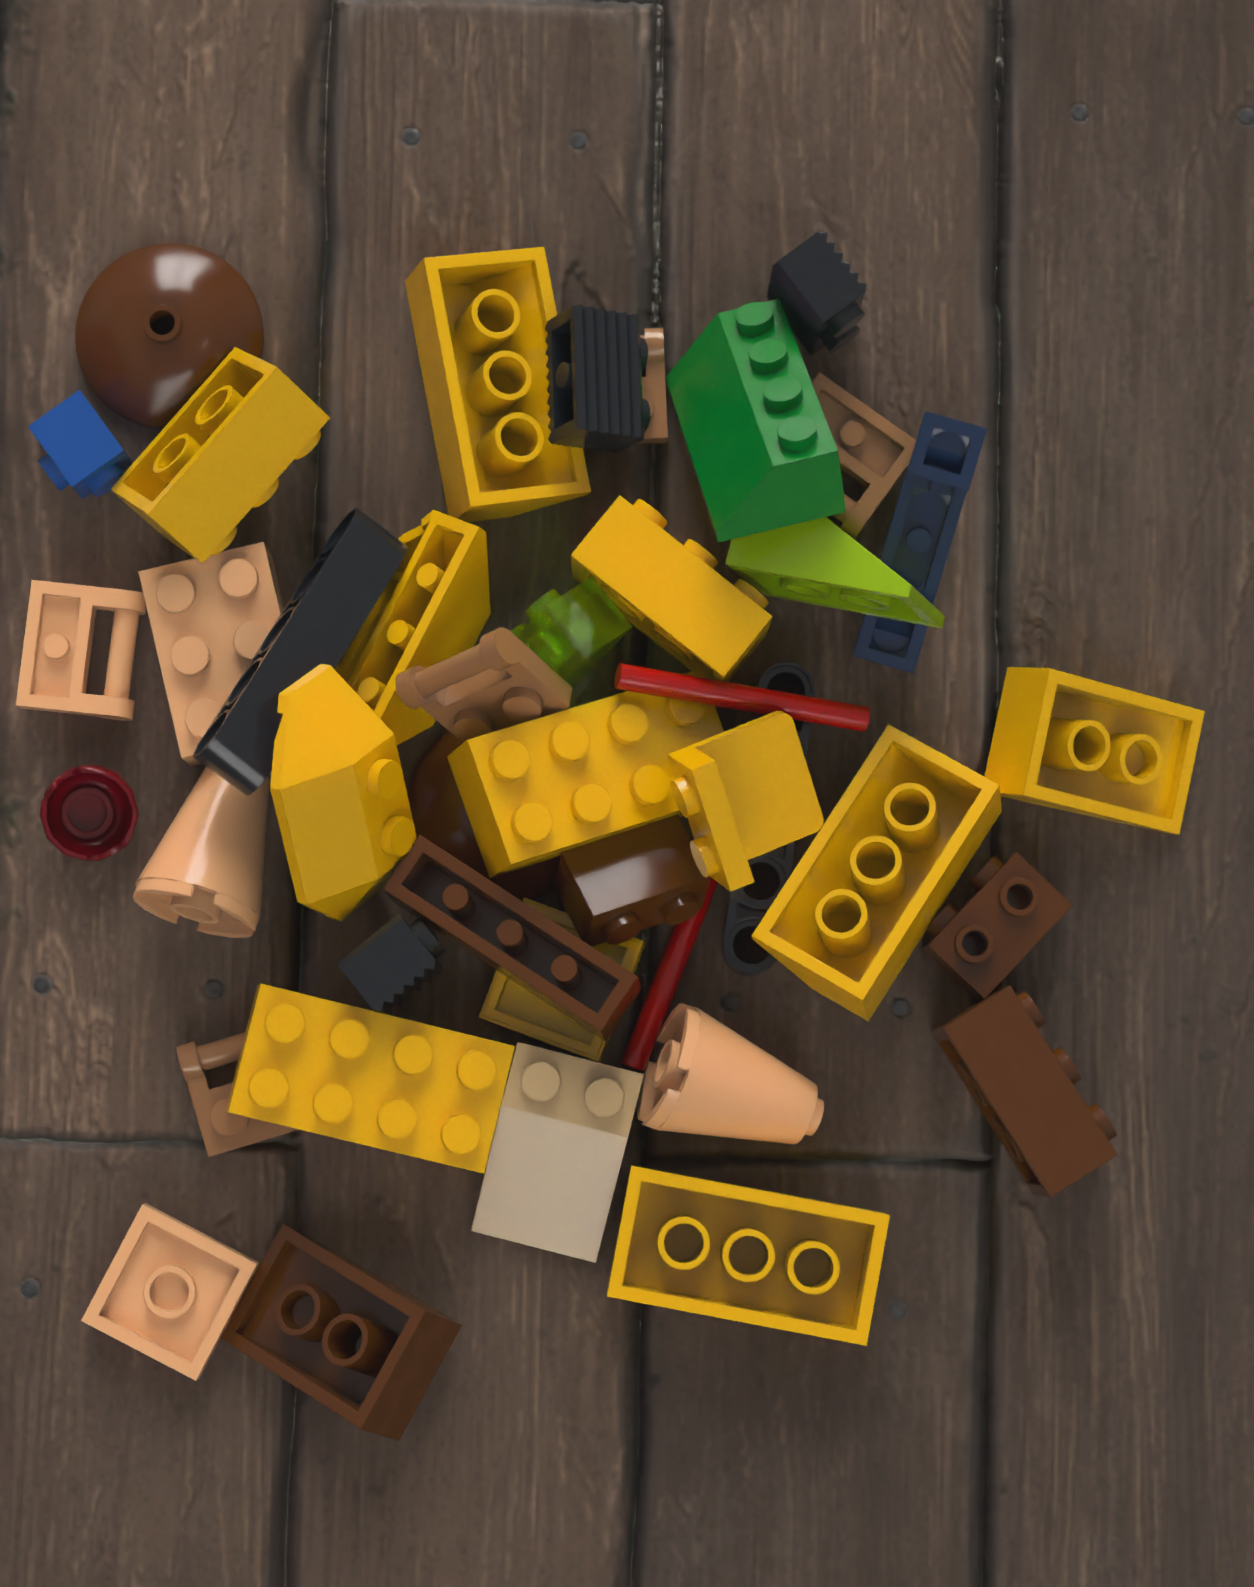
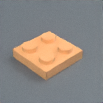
M145 1203L141 1205L81 1321L197 1381L202 1375L238 1306L259 1262Z

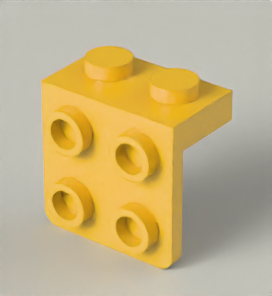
M782 711L772 712L667 754L675 777L671 781L673 797L682 815L688 818L694 840L690 841L694 861L705 878L710 876L730 892L754 882L748 860L816 833L823 825V814L794 721L791 716Z

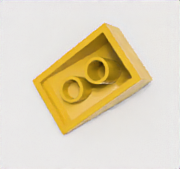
M1007 667L984 777L1000 785V795L1002 797L1179 835L1205 711L1051 668Z

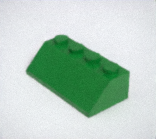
M780 299L763 303L751 302L740 308L718 313L665 377L667 390L717 541L723 542L846 512L838 449Z

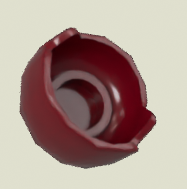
M85 764L70 768L50 783L44 792L39 815L46 838L64 856L84 861H100L128 846L134 836L140 811L134 789L119 772L102 765Z

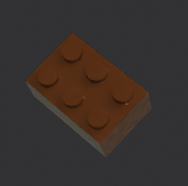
M1007 986L991 992L985 999L975 1002L930 1032L1034 1195L1051 1198L1116 1157L1118 1154L1109 1141L1115 1138L1117 1134L1097 1103L1089 1106L1083 1101L1074 1087V1084L1081 1081V1077L1066 1052L1061 1047L1055 1050L1051 1049L1038 1029L1046 1023L1032 998L1025 991L1019 995L1015 994L1011 986Z

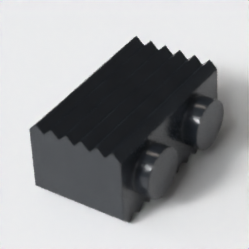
M820 231L772 266L773 269L770 273L771 279L769 280V289L766 296L769 301L780 299L791 330L810 355L817 353L824 347L830 353L843 347L859 333L860 328L856 324L865 316L864 311L861 309V304L865 295L866 283L857 282L859 273L850 272L851 263L842 262L843 253L834 252L835 243L827 242V232Z
M573 305L547 321L545 330L548 334L545 342L548 348L545 354L548 356L546 367L549 369L546 378L549 381L547 392L550 394L547 401L550 406L547 415L551 419L548 425L551 431L548 438L550 443L619 453L644 440V433L650 422V406L648 401L642 398L641 372L647 363L648 346L645 339L640 337L638 314L628 315L627 312L617 313L615 310L606 311L604 308L595 309L593 306Z
M398 914L336 964L373 1010L391 1015L392 1006L401 1007L402 998L411 999L412 990L421 991L422 982L431 983L432 974L441 975L442 965L437 959L446 950L419 917L409 925Z

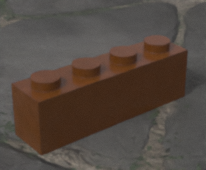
M421 835L418 836L410 851L405 855L383 887L395 904L415 917H419L421 921L605 1042L642 988L638 976Z

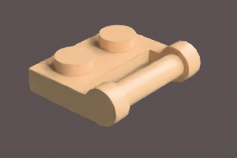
M32 580L16 706L21 709L132 721L135 701L129 699L139 615L146 614V603L143 593L123 589ZM97 609L114 612L104 695L86 694Z

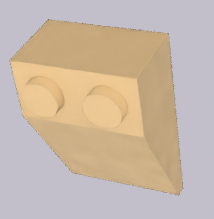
M517 1042L471 1231L596 1263L644 1074Z

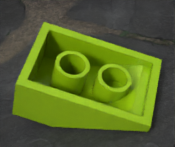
M827 517L731 539L725 564L766 596L943 628L945 616L910 583Z

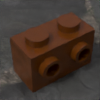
M679 815L561 852L554 887L582 941L590 946L604 942L611 945L620 944L636 936L640 930L664 922L668 925L685 922L702 909L711 877L705 878L699 871L690 848L691 838Z
M1017 852L1009 856L1004 862L995 855L992 856L968 882L976 892L960 909L950 901L934 917L926 930L932 938L922 949L976 1001L985 999L1073 906Z

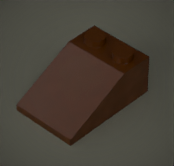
M282 1224L236 1307L221 1339L359 1429L399 1441L462 1325L409 1292L296 1229Z

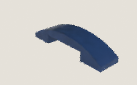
M925 411L880 560L933 604L987 428ZM864 614L853 656L914 674L928 626Z

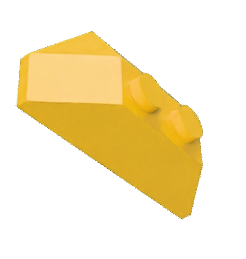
M432 510L422 518L420 526L404 533L398 538L408 546L407 553L335 668V671L394 733L397 745L432 727L436 721L422 707L416 709L409 708L401 701L395 686L397 675L414 666L428 668L474 647L491 614L486 531L479 526L436 510Z
M320 664L279 693L277 713L282 715L274 740L270 790L297 902L324 914L330 919L342 922L386 885L405 855L412 848L417 836L394 733L331 665Z

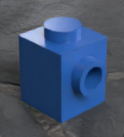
M80 390L28 426L47 453L37 461L59 491L71 485L82 500L91 493L95 497H99L111 491L112 486L125 473L123 470L133 464L132 460Z

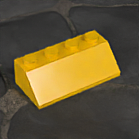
M534 247L423 258L405 280V286L448 515L465 522L507 518L591 493L583 448L551 444L548 440L551 433L548 425L551 419L547 415L550 409L547 403L550 394L547 392L549 381L546 377L549 369L546 367L548 356L545 353L548 345L545 340L548 333L545 327L547 321L557 316L545 248Z
M888 724L751 935L752 939L813 990L869 1022L928 929V925L940 910L1002 812L1000 785Z

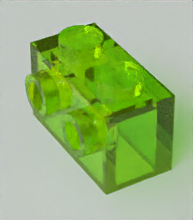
M590 577L562 596L555 589L547 592L525 612V615L531 622L528 625L523 622L512 629L511 632L574 688L632 628V625L593 578Z

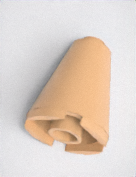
M205 767L137 879L133 895L134 902L144 910L174 924H177L179 915L199 922L197 927L199 932L229 938L251 937L253 932L256 931L261 918L270 779L267 777L255 792L247 796Z
M679 1003L671 1011L657 1038V1042L665 1045L660 1052L657 1062L648 1061L644 1071L637 1107L638 1120L644 1121L641 1125L659 1131L785 1144H798L804 1135L812 1136L816 1132L823 1116L824 1101L818 1098V1087L814 1082L697 1007Z

